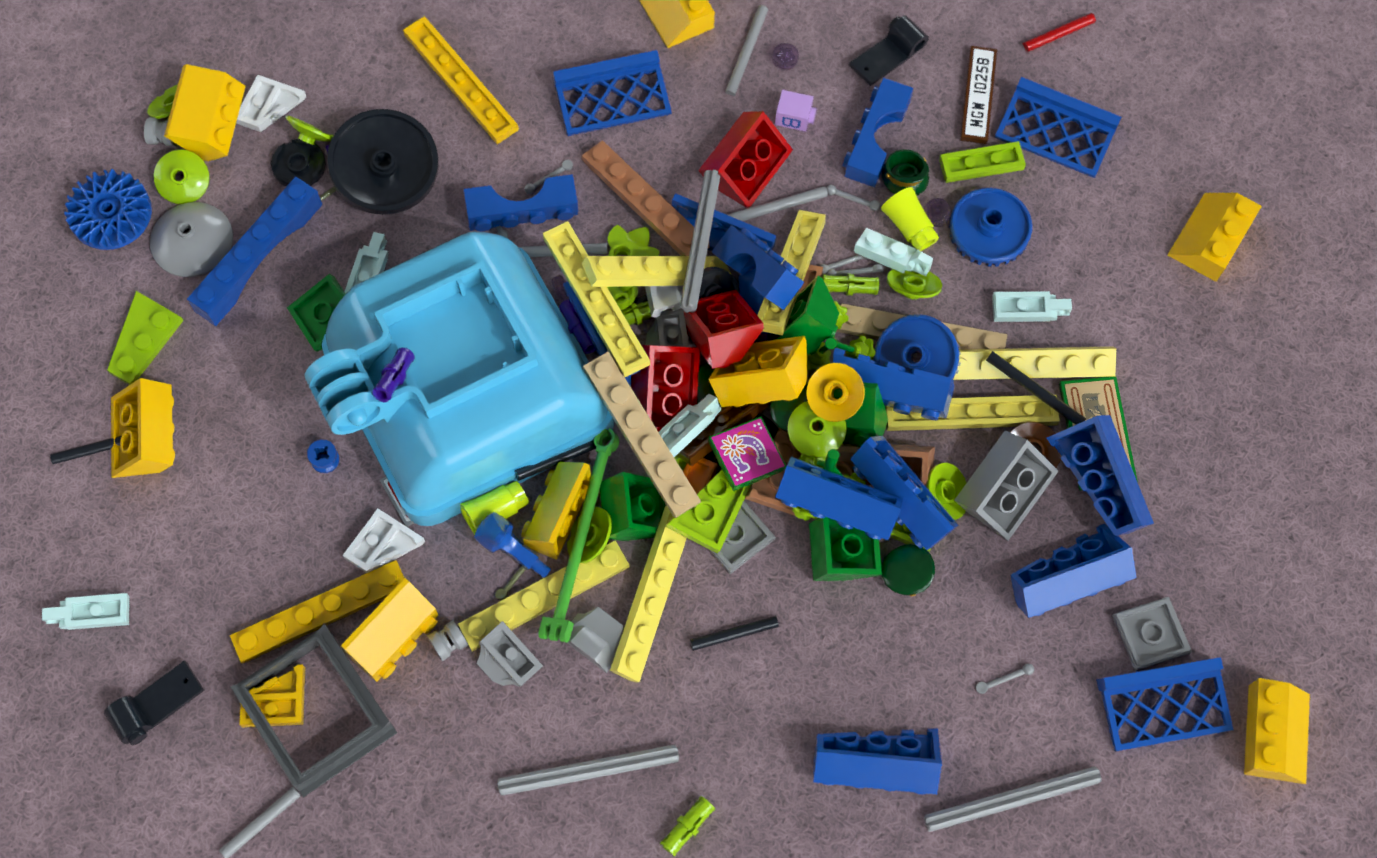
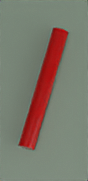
M1093 13L1087 14L1023 43V46L1027 52H1030L1095 23L1096 18Z

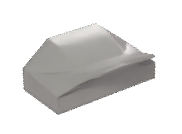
M683 309L661 311L660 316L655 318L653 326L647 332L645 345L689 347Z
M596 607L587 613H578L571 621L574 626L567 644L607 673L611 669L622 636L623 625L600 607Z
M503 621L479 642L481 651L477 665L493 682L502 686L516 685L521 687L543 666Z

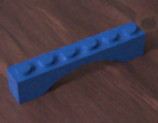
M295 177L187 298L194 312L214 326H217L237 303L247 281L263 259L283 239L304 227L323 205L317 190Z

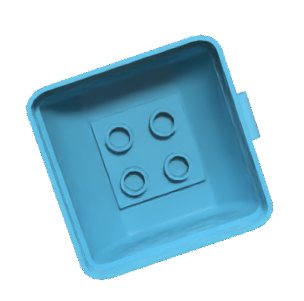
M488 232L465 233L353 286L339 301L329 319L322 342L324 356L313 362L305 372V379L331 431L335 434L344 435L363 430L406 516L420 526H433L460 514V503L479 497L501 485L505 486L506 484L518 481L514 470L528 465H535L590 442L604 429L608 430L610 428L613 430L615 422L583 369V366L589 363L587 357L583 353L574 334H570L568 331L566 320L529 255L508 238ZM399 348H408L414 353L415 360L406 371L405 381L402 385L397 386L391 400L388 402L378 401L373 396L372 390L382 377V369L392 361ZM539 472V473L534 474V475H532V476H530V477H527V478H525V479H522V480L518 481V483L520 484V483H522V482H524V481H526V480H528V479H530V478H532V477H534V476H536V475H538V474H540V473H542V472Z

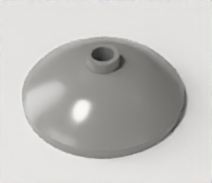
M200 202L184 203L171 208L157 220L150 235V250L157 264L166 272L180 277H196L211 272L231 250L233 244V230L228 218L216 207ZM191 229L189 233L183 234L185 230Z

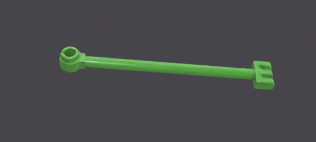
M610 428L608 430L604 429L594 437L597 456L553 618L542 617L538 632L540 639H548L549 637L550 640L558 641L560 639L561 642L567 643L571 637L574 624L569 620H565L608 456H611V453L617 450L620 442L618 435Z

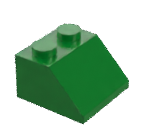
M817 276L798 294L783 335L776 334L774 340L805 336L807 355H813L825 339L827 340L835 335L838 329L836 322L839 311L823 278Z
M864 383L865 395L860 409L855 415L845 420L846 435L843 443L862 446L870 437L884 435L888 416L878 384ZM841 388L834 391L836 399H839L843 394ZM819 422V426H820V428H821V430H822V429H823V425H822V423Z
M621 472L603 480L600 486L601 508L606 510L611 517L612 528L609 539L630 541L655 538L664 508L667 505L651 479L645 476Z
M828 517L817 518L809 523L813 581H847L882 575L879 540L867 536L865 531L857 528H844L836 520Z

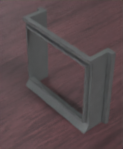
M325 624L317 632L237 685L231 686V689L292 785L303 797L397 734V731ZM318 646H321L372 723V726L301 773L249 690L257 688Z

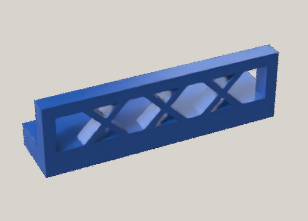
M675 193L672 199V207L691 225L695 226L699 203ZM714 210L709 248L707 250L712 252L732 225L739 231L745 227L757 236L758 239L767 242L765 244L774 251L776 235Z

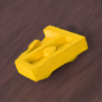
M297 665L293 667L294 670L281 677H274L266 681L263 686L249 690L271 726L303 725L304 665ZM240 703L239 725L241 727H256Z

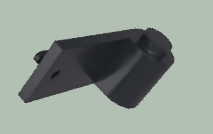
M906 15L895 17L888 26L890 30L887 37L849 63V66L870 86L902 65L927 44L929 36Z
M183 661L135 697L125 696L111 703L104 710V715L123 744L130 743V745H136L147 737L146 732L163 722L205 690L188 663Z

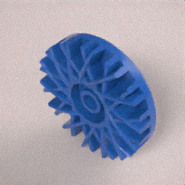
M111 169L109 173L107 170H103L105 175L98 176L96 172H93L92 178L87 175L86 179L88 182L83 185L78 181L77 185L79 188L73 187V197L67 195L69 202H65L68 212H64L67 217L66 221L70 229L82 243L95 249L111 250L132 243L145 231L151 219L152 204L142 183L138 179L134 180L130 173L125 174L124 171H121V175H119L114 169Z
M980 188L967 193L956 203L950 217L949 236L952 238V244L955 243L957 245L956 250L958 252L962 251L961 255L963 257L965 254L969 256L970 262L973 263L977 260V265H981L984 262L988 263L987 267H991L992 264L997 267L1002 262H1005V265L1009 264V261L1013 262L1018 255L1025 251L1032 234V219L1027 207L1015 195L1002 189Z
M914 314L895 320L882 332L875 347L874 361L880 366H884L888 362L899 364L906 368L907 373H911L912 369H918L949 377L953 380L955 374L959 372L958 366L961 365L959 361L961 352L959 351L960 346L955 339V335L945 324L931 316ZM920 352L922 354L921 360L914 362L913 355Z

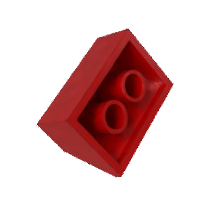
M764 111L743 112L698 171L704 177L706 170H717L720 175L718 191L744 207L750 208L793 149Z
M737 290L698 299L695 312H684L687 334L696 347L700 348L701 354L712 369L726 368L732 363L741 361L764 329V323Z
M641 345L650 359V365L641 369L640 372L631 375V389L658 432L688 404L691 406L697 405L700 348Z

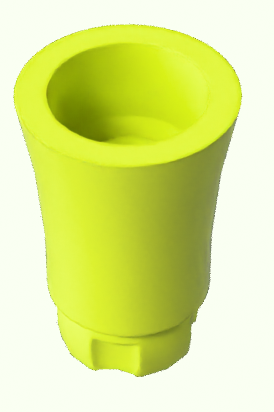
M913 187L899 191L882 205L881 210L893 221L907 242L911 243L919 251L930 247L939 239L933 229L934 225L922 208Z
M514 481L505 486L501 485L479 497L460 503V510L475 535L480 523L491 513L495 512L507 519L518 513L519 509L528 505L529 501L518 481Z

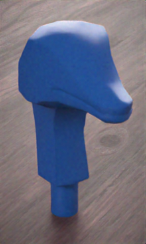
M493 512L480 523L474 538L488 551L494 553L497 550H501L514 558L526 570L531 568L543 578L550 572L551 568L538 559L539 554L524 545L512 533L513 524L503 516Z

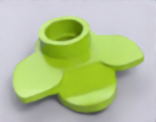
M616 225L609 232L607 241L611 250L608 256H619L621 254L626 256H659L660 251L649 246L650 238L647 227L638 228L627 233L621 226Z

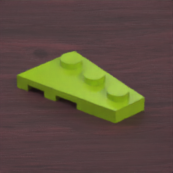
M136 291L107 371L128 385L138 380L184 321L182 317Z
M721 470L697 494L701 503L679 517L673 518L665 527L718 553L726 540L751 484L733 491L723 470Z

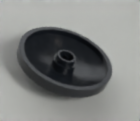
M374 109L359 113L342 124L334 134L329 145L328 170L335 189L349 204L368 213L380 215L396 214L414 207L429 194L437 178L438 151L434 139L418 120L400 111Z

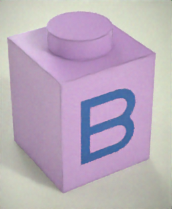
M782 90L776 112L775 125L806 132L808 123L814 124L817 108L812 107L814 97Z

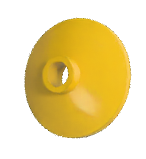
M830 363L820 367L811 376L807 385V401L812 411L818 417L830 422L844 421L855 415L860 409L865 395L864 383L860 375L850 366L842 363ZM841 388L843 394L839 399H836L834 391Z

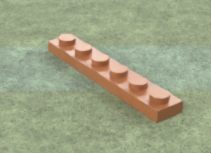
M603 140L582 155L583 162L681 256H689L694 226Z

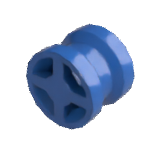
M328 440L313 442L307 451L308 460L317 472H332L339 464V454L335 446Z

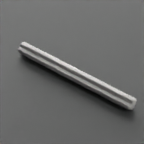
M715 169L712 171L706 170L703 177L680 307L686 313L695 312L698 305L720 175Z
M669 745L502 777L497 781L498 791L500 795H508L675 763L679 761V753L676 745Z
M1090 767L933 812L924 817V822L927 830L932 832L1098 784L1101 782V775L1097 767Z

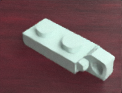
M868 228L865 229L854 248L855 253L901 273L914 271L926 276L933 261L932 257L918 249Z
M373 232L369 246L364 245L362 249L359 248L344 291L345 294L353 286L384 272L388 260V251L384 250L387 243L384 234Z
M1050 291L993 292L992 295L994 322L1057 320V316H1069L1072 310L1071 299H1056V295L1050 294Z
M708 394L697 405L691 406L688 404L659 431L673 457L700 434L721 411L717 397Z
M127 593L69 597L65 601H60V607L42 608V621H45L46 624L59 623L60 629L68 630L129 625V595Z

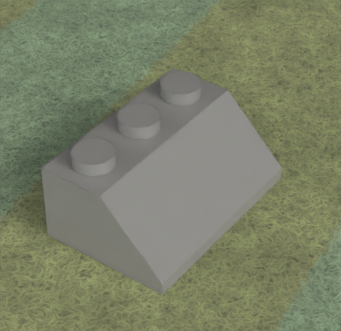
M1005 430L954 501L967 513L1009 541L1056 476L1058 470L1028 440Z

